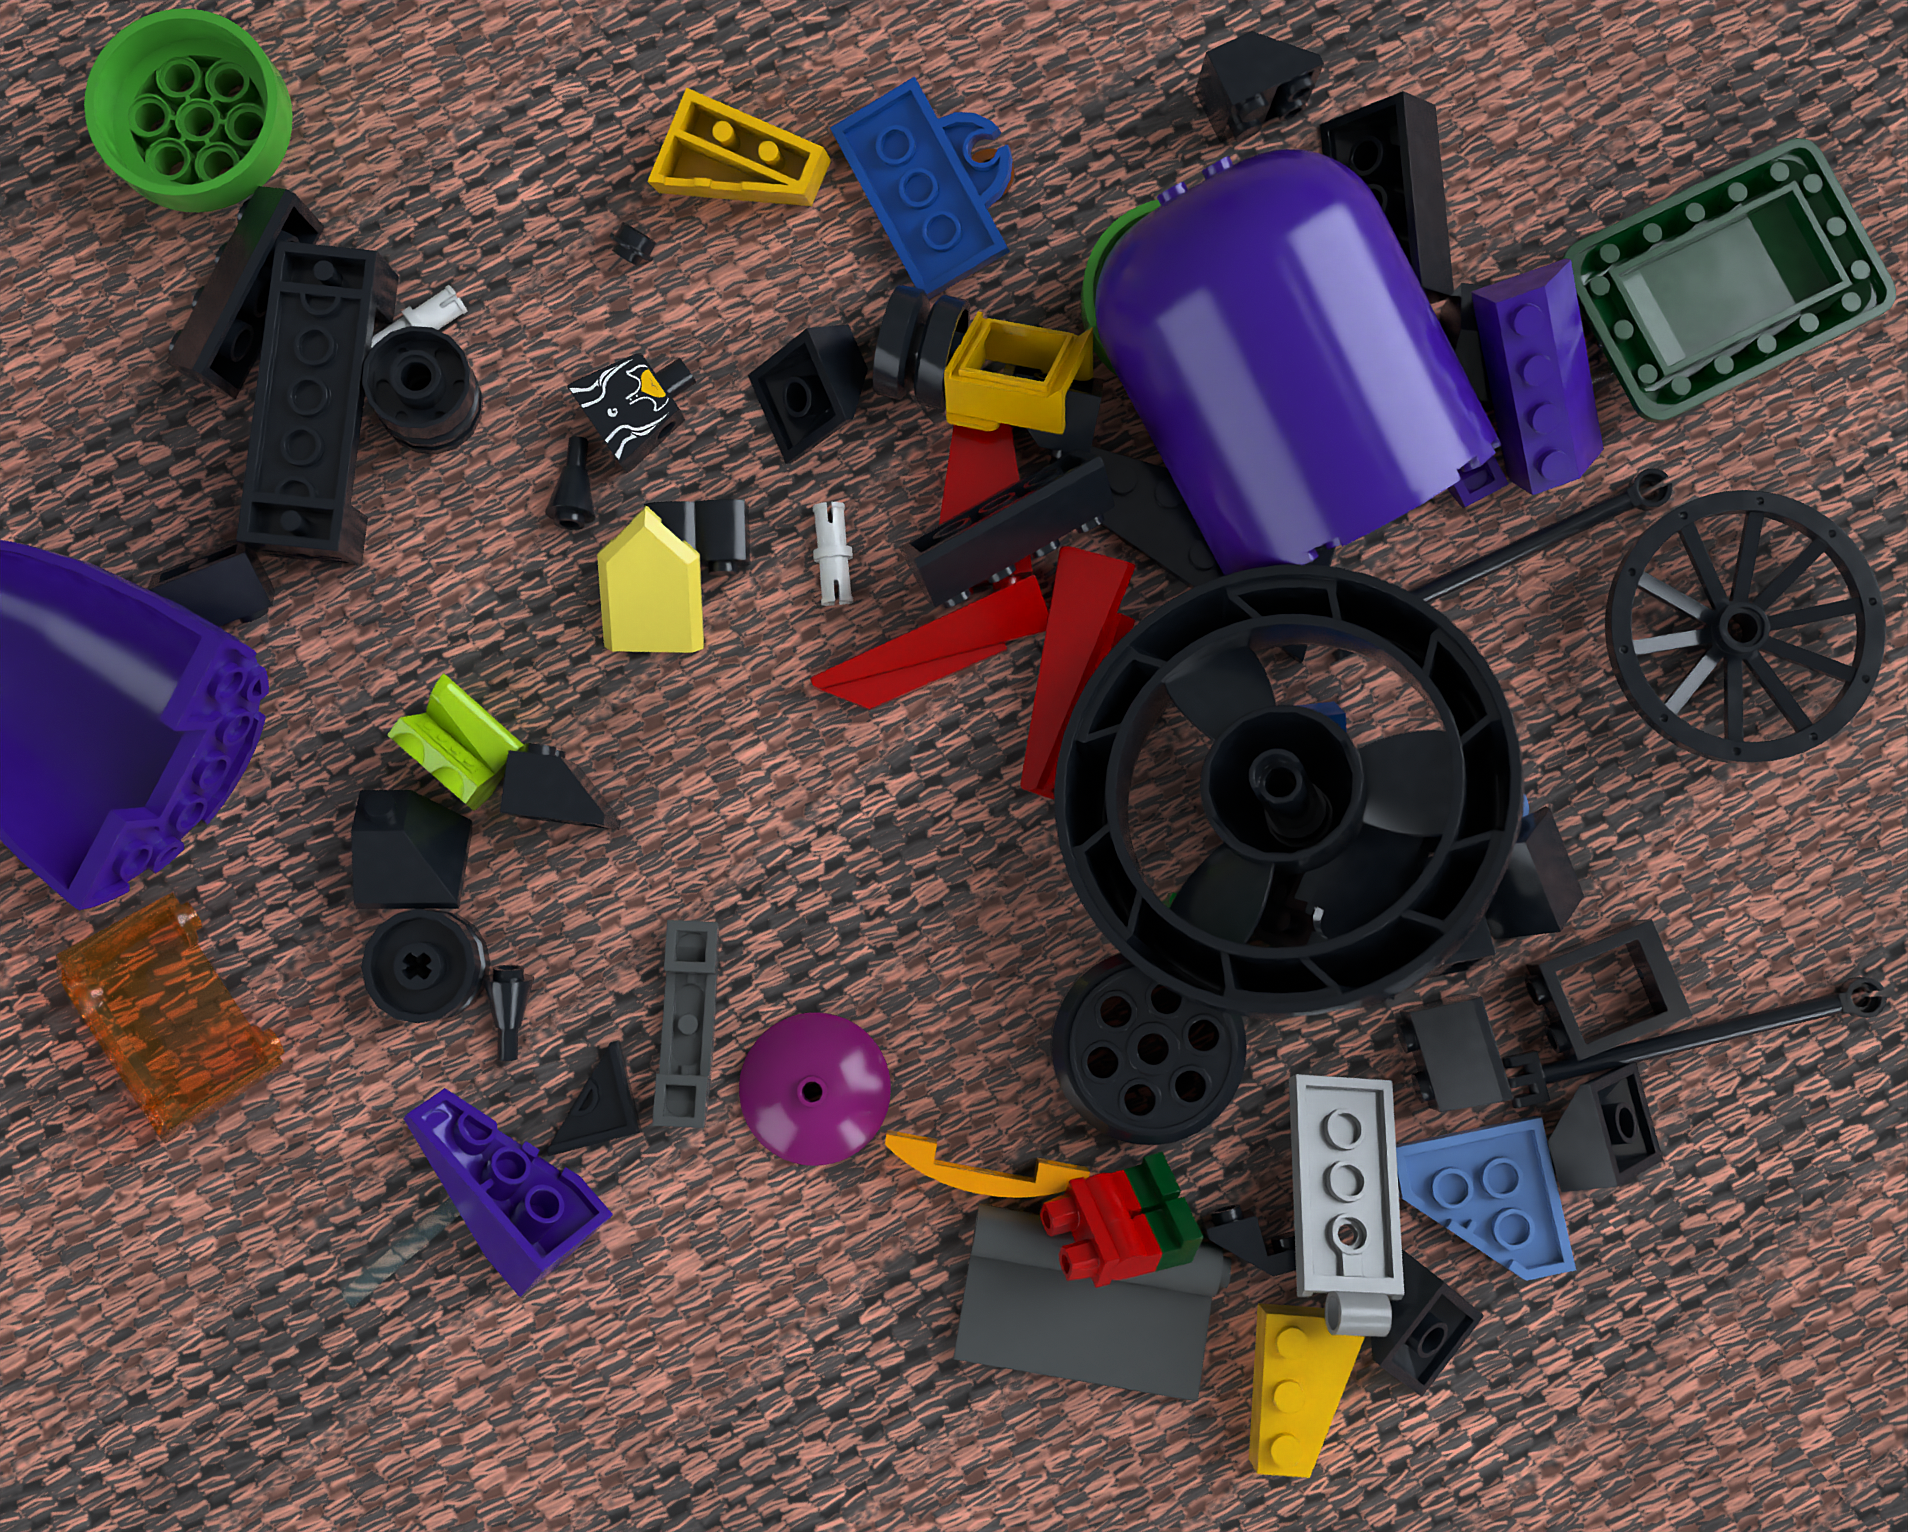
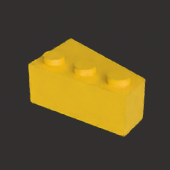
M686 88L647 182L658 193L812 206L831 159L824 147Z
M1258 1303L1249 1461L1257 1474L1310 1478L1365 1338V1336L1330 1334L1325 1321V1308Z

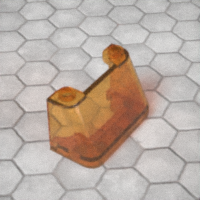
M173 892L56 954V973L65 993L149 1124L165 1144L185 1133L277 1071L283 1064L280 1056L285 1054L280 1040L270 1028L262 1031L257 1025L251 1026L198 945L199 939L196 931L203 927L199 916L189 902L180 904Z

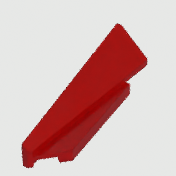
M1062 546L1059 550L1020 782L1023 790L1054 800L1057 761L1072 711L1085 685L1102 660L1121 638L1133 628L1135 619L1122 613H1117L1135 569V565L1130 562L1071 546Z
M1036 576L1026 577L816 674L810 678L811 683L816 690L826 692L871 711L1007 651L1005 642L1046 632L1049 613Z

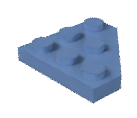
M1531 1116L1396 1144L1398 1190L1401 1199L1526 1281L1576 1270L1542 1117Z

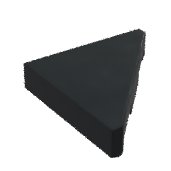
M620 1040L610 1042L608 1045V1049L568 1112V1116L551 1144L547 1147L548 1156L642 1132Z

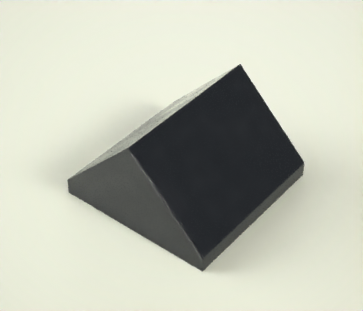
M1545 806L1522 817L1520 833L1516 839L1508 867L1498 885L1492 902L1484 914L1490 934L1494 940L1561 932L1584 897L1549 807Z

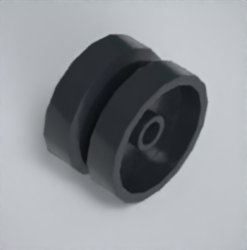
M898 285L889 299L877 340L872 378L873 391L877 395L901 400L912 389L914 384V394L920 405L945 410L944 371L956 349L961 345L963 337L969 328V301L942 295L930 310V302L925 290Z
M415 909L397 913L377 927L365 946L361 969L365 989L379 1009L396 1020L424 1023L455 1017L472 1006L485 988L483 977L489 975L491 963L487 943L475 925L457 913L433 909ZM427 957H430L432 960L427 965L432 970L430 974L424 969V962Z

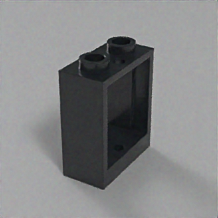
M1652 919L1634 920L1526 964L1530 976L1525 978L1527 991L1537 1006L1543 1005L1550 1024L1545 1025L1547 1039L1553 1050L1557 1054L1563 1053L1567 1059L1583 1060L1692 1016ZM1625 944L1653 1012L1583 1039L1556 972Z

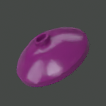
M821 1012L794 1015L779 1021L766 1030L748 1052L742 1066L739 1081V1098L742 1113L748 1127L757 1140L780 1158L809 1166L833 1164L851 1157L864 1148L880 1129L888 1111L891 1095V1080L887 1062L872 1037L848 1019ZM817 1082L821 1086L822 1096L820 1099L811 1101L805 1097L803 1088L806 1083Z

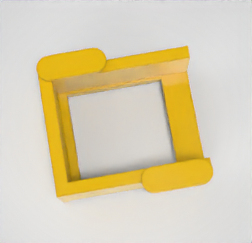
M978 311L965 333L961 345L956 349L944 371L946 421L953 425L984 431H994L999 428L1000 423L1062 435L1065 430V395L1072 381H1088L1093 377V327L1078 336L1069 332L991 318L984 319L983 312ZM987 359L1040 369L1042 373L1048 374L1044 382L980 369Z

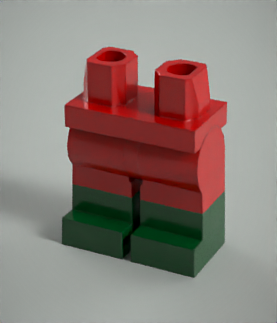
M1163 1152L1145 1156L1140 1165L1117 1172L1099 1173L1086 1179L1081 1177L1069 1180L1064 1195L1044 1202L1040 1219L1046 1233L1051 1237L1071 1231L1075 1243L1061 1246L1058 1254L1060 1266L1066 1280L1091 1277L1095 1288L1110 1284L1111 1280L1128 1279L1192 1263L1202 1242L1203 1235L1185 1198H1178L1181 1189Z

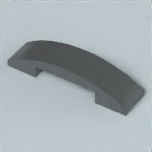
M667 920L663 970L666 972L661 1051L659 1074H656L652 1126L705 1128L714 1051L719 961L718 922Z

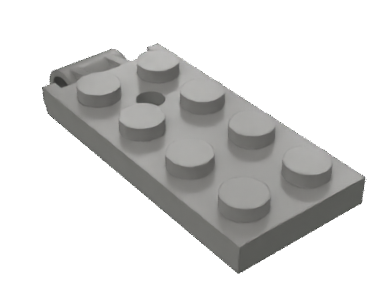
M1296 1074L1289 1078L1297 1297H1310L1313 1293H1328L1325 1303V1321L1327 1329L1332 1335L1385 1337L1389 1333L1392 1320L1390 1301L1401 1300L1404 1295L1392 1080ZM1342 1225L1348 1226L1353 1232L1354 1239L1350 1245L1343 1244L1338 1237V1231Z

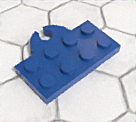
M914 76L830 127L916 288L925 290L928 299L933 298L1010 252L987 209L1002 197L1011 179L1013 161L1011 150L1008 144L999 147L995 156L985 163H978L971 159L972 148L978 141L984 139L995 140L1002 134L999 127L991 120L976 113L955 112L937 118Z

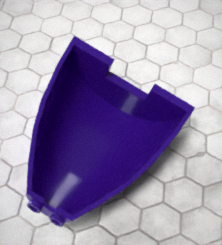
M0 540V840L21 862L78 910L92 908L124 895L130 891V884L127 882L147 869L155 874L158 873L184 850V843L181 839L200 820L206 825L210 823L235 789L254 754L266 716L259 712L260 700L269 693L267 672L265 668L258 664L255 658L257 653L235 636L180 604L96 565L27 544Z

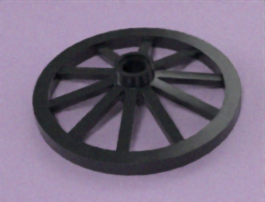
M1734 490L1709 494L1691 500L1655 521L1637 538L1620 562L1612 580L1605 610V637L1610 664L1623 694L1637 714L1653 730L1677 747L1692 754L1725 763L1754 764L1789 758L1806 752L1824 743L1851 721L1868 698L1878 677L1885 649L1886 621L1884 605L1874 573L1862 552L1838 525L1819 511L1795 499L1764 491ZM1745 514L1733 583L1728 600L1694 522L1719 515ZM1764 517L1790 526L1812 540L1751 602H1748ZM1676 532L1680 536L1712 609L1644 572L1653 555ZM1825 552L1843 577L1851 598L1767 616L1765 611ZM1636 589L1642 590L1704 625L1703 629L1633 640L1632 608ZM1851 614H1855L1856 648L1852 666L1769 636V632ZM1730 619L1736 621L1742 629V639L1740 642L1735 641L1729 635L1728 622ZM1705 644L1708 649L1663 703L1649 685L1637 656ZM1759 651L1845 683L1829 707L1811 722ZM1722 658H1724V738L1695 728L1676 715ZM1742 661L1794 729V733L1770 741H1744Z

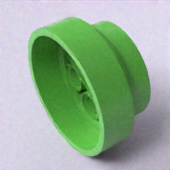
M170 9L155 12L132 22L117 33L103 48L91 69L85 90L84 110L87 129L97 152L104 162L141 196L155 204L172 210L209 212L232 206L248 198L255 192L258 186H263L275 173L283 160L290 142L293 120L292 104L287 86L280 72L249 33L229 19L208 11ZM194 80L190 89L180 92L186 82ZM244 84L242 90L237 95L228 97L229 92L235 86ZM165 119L159 129L151 131L156 121ZM214 123L209 133L199 136L201 129L205 125ZM262 127L256 139L247 140L251 131ZM184 161V165L178 173L169 175L175 164ZM228 166H233L225 173L219 175L224 168Z

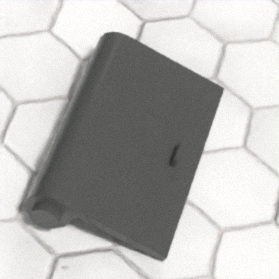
M979 1203L955 1344L954 1360L1198 1402L1212 1297L1217 1295L1219 1287H1228L1231 1274V1257L1223 1256V1247L1218 1244L1201 1242L1192 1263L1128 1279L1111 1280L1110 1284L1095 1288L1091 1277L1068 1281L1062 1271L1058 1254L1061 1246L1075 1243L1071 1231L1050 1237L1046 1233L1038 1213Z

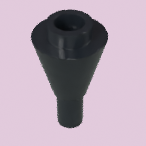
M580 436L569 438L566 466L561 471L545 510V514L554 520L556 526L568 530L582 529L585 523L588 524L595 520L589 475L586 469L589 441Z
M519 965L493 967V974L483 977L494 1025L498 1028L497 1059L500 1061H514L518 1059V1028L521 1027L534 981V976L524 974V967Z

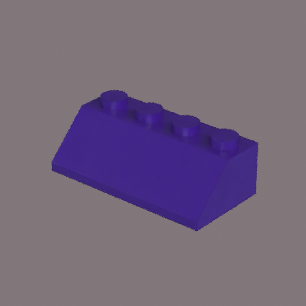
M1565 258L1471 291L1506 473L1509 481L1531 495L1580 479L1604 450L1572 263L1570 259Z

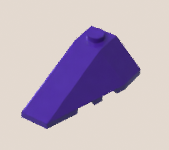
M446 1088L407 1113L403 1118L485 1257L519 1297L555 1270L613 1216L611 1211L579 1175L567 1167L560 1172L556 1167L537 1155L540 1151L527 1141L521 1145L498 1130L495 1120Z

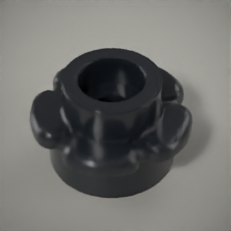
M622 222L616 234L610 233V238L616 242L612 251L628 262L638 266L642 259L649 262L654 259L650 255L657 243L632 226Z

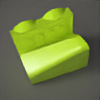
M444 673L440 676L430 694L426 713L400 717L388 733V736L473 811L477 810L488 800L505 776L508 750L524 752L525 745Z

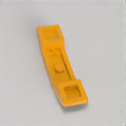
M888 1130L885 1139V1145L912 1168L943 1184L981 1195L1023 1198L1056 1194L1066 1191L1069 1180L1081 1177L1086 1179L1090 1175V1171L1085 1166L1037 1158L1034 1177L1032 1178L934 1159L937 1147V1139Z

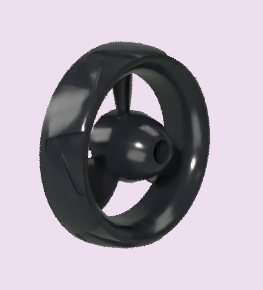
M1297 564L1253 568L1221 576L1169 600L1146 616L1123 636L1102 660L1085 685L1072 711L1063 736L1057 761L1054 789L1055 823L1060 851L1068 876L1080 902L1095 925L1121 954L1144 974L1168 990L1194 1003L1224 1013L1257 1019H1288L1341 1009L1367 1008L1408 990L1432 974L1459 950L1477 928L1496 894L1498 885L1508 867L1516 839L1520 833L1524 807V773L1521 747L1512 711L1503 689L1486 659L1471 640L1449 618L1422 598L1395 584L1369 574L1339 567ZM1290 645H1317L1354 652L1375 660L1405 679L1422 696L1434 712L1443 730H1415L1394 734L1356 749L1347 733L1326 715L1302 706L1277 705L1266 670L1254 652ZM1173 702L1191 724L1214 742L1202 766L1200 797L1205 815L1223 843L1194 870L1174 897L1170 908H1168L1158 898L1138 863L1130 834L1128 805L1132 777L1141 749L1161 715ZM1363 824L1400 835L1416 837L1442 836L1431 861L1419 879L1394 905L1369 923L1345 935L1306 946L1269 948L1245 945L1261 918L1271 887L1273 873L1300 874L1318 869L1330 863L1353 843Z

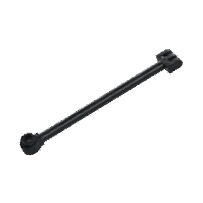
M1656 468L1641 471L1631 479L1628 488L1410 589L1408 592L1430 603L1634 508L1643 511L1657 509L1670 499L1673 491L1672 483L1656 489L1652 500L1644 499L1639 493L1640 485L1649 484L1654 487L1667 478L1668 475ZM1336 649L1332 653L1336 662L1355 654L1354 652Z
M1849 978L1842 984L1839 991L1833 992L1830 995L1615 1046L1580 1061L1566 1058L1541 1064L1538 1051L1536 1050L1502 1057L1504 1069H1512L1521 1065L1524 1068L1525 1073L1507 1077L1510 1088L1528 1085L1530 1093L1513 1096V1099H1511L1513 1108H1522L1550 1101L1546 1085L1840 1013H1848L1851 1016L1863 1018L1875 1017L1883 1011L1887 997L1866 996L1864 1003L1861 1006H1856L1851 999L1852 992L1856 988H1861L1865 993L1882 991L1885 988L1880 982L1872 978Z

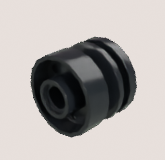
M408 326L388 333L372 347L364 362L362 385L368 403L379 417L386 431L399 445L416 453L440 454L458 448L473 436L482 418L483 395L465 352L451 336L432 327Z

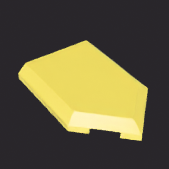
M647 506L597 554L604 647L617 652L693 653L704 648L700 553L685 540L681 541L661 523L662 519Z

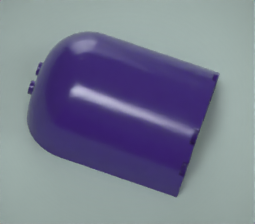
M1282 149L1260 153L1233 164L1230 157L1226 156L1201 171L1205 180L1188 189L1185 182L1182 181L1156 196L1161 206L1130 227L1110 251L1099 276L1095 298L1096 323L1102 346L1224 576L1253 568L1307 564L1319 556L1315 550L1316 547L1325 546L1327 550L1339 545L1343 547L1397 519L1460 481L1461 478L1457 470L1461 469L1462 472H1467L1481 466L1495 454L1494 449L1501 446V442L1379 202L1370 188L1355 172L1331 157L1307 150Z

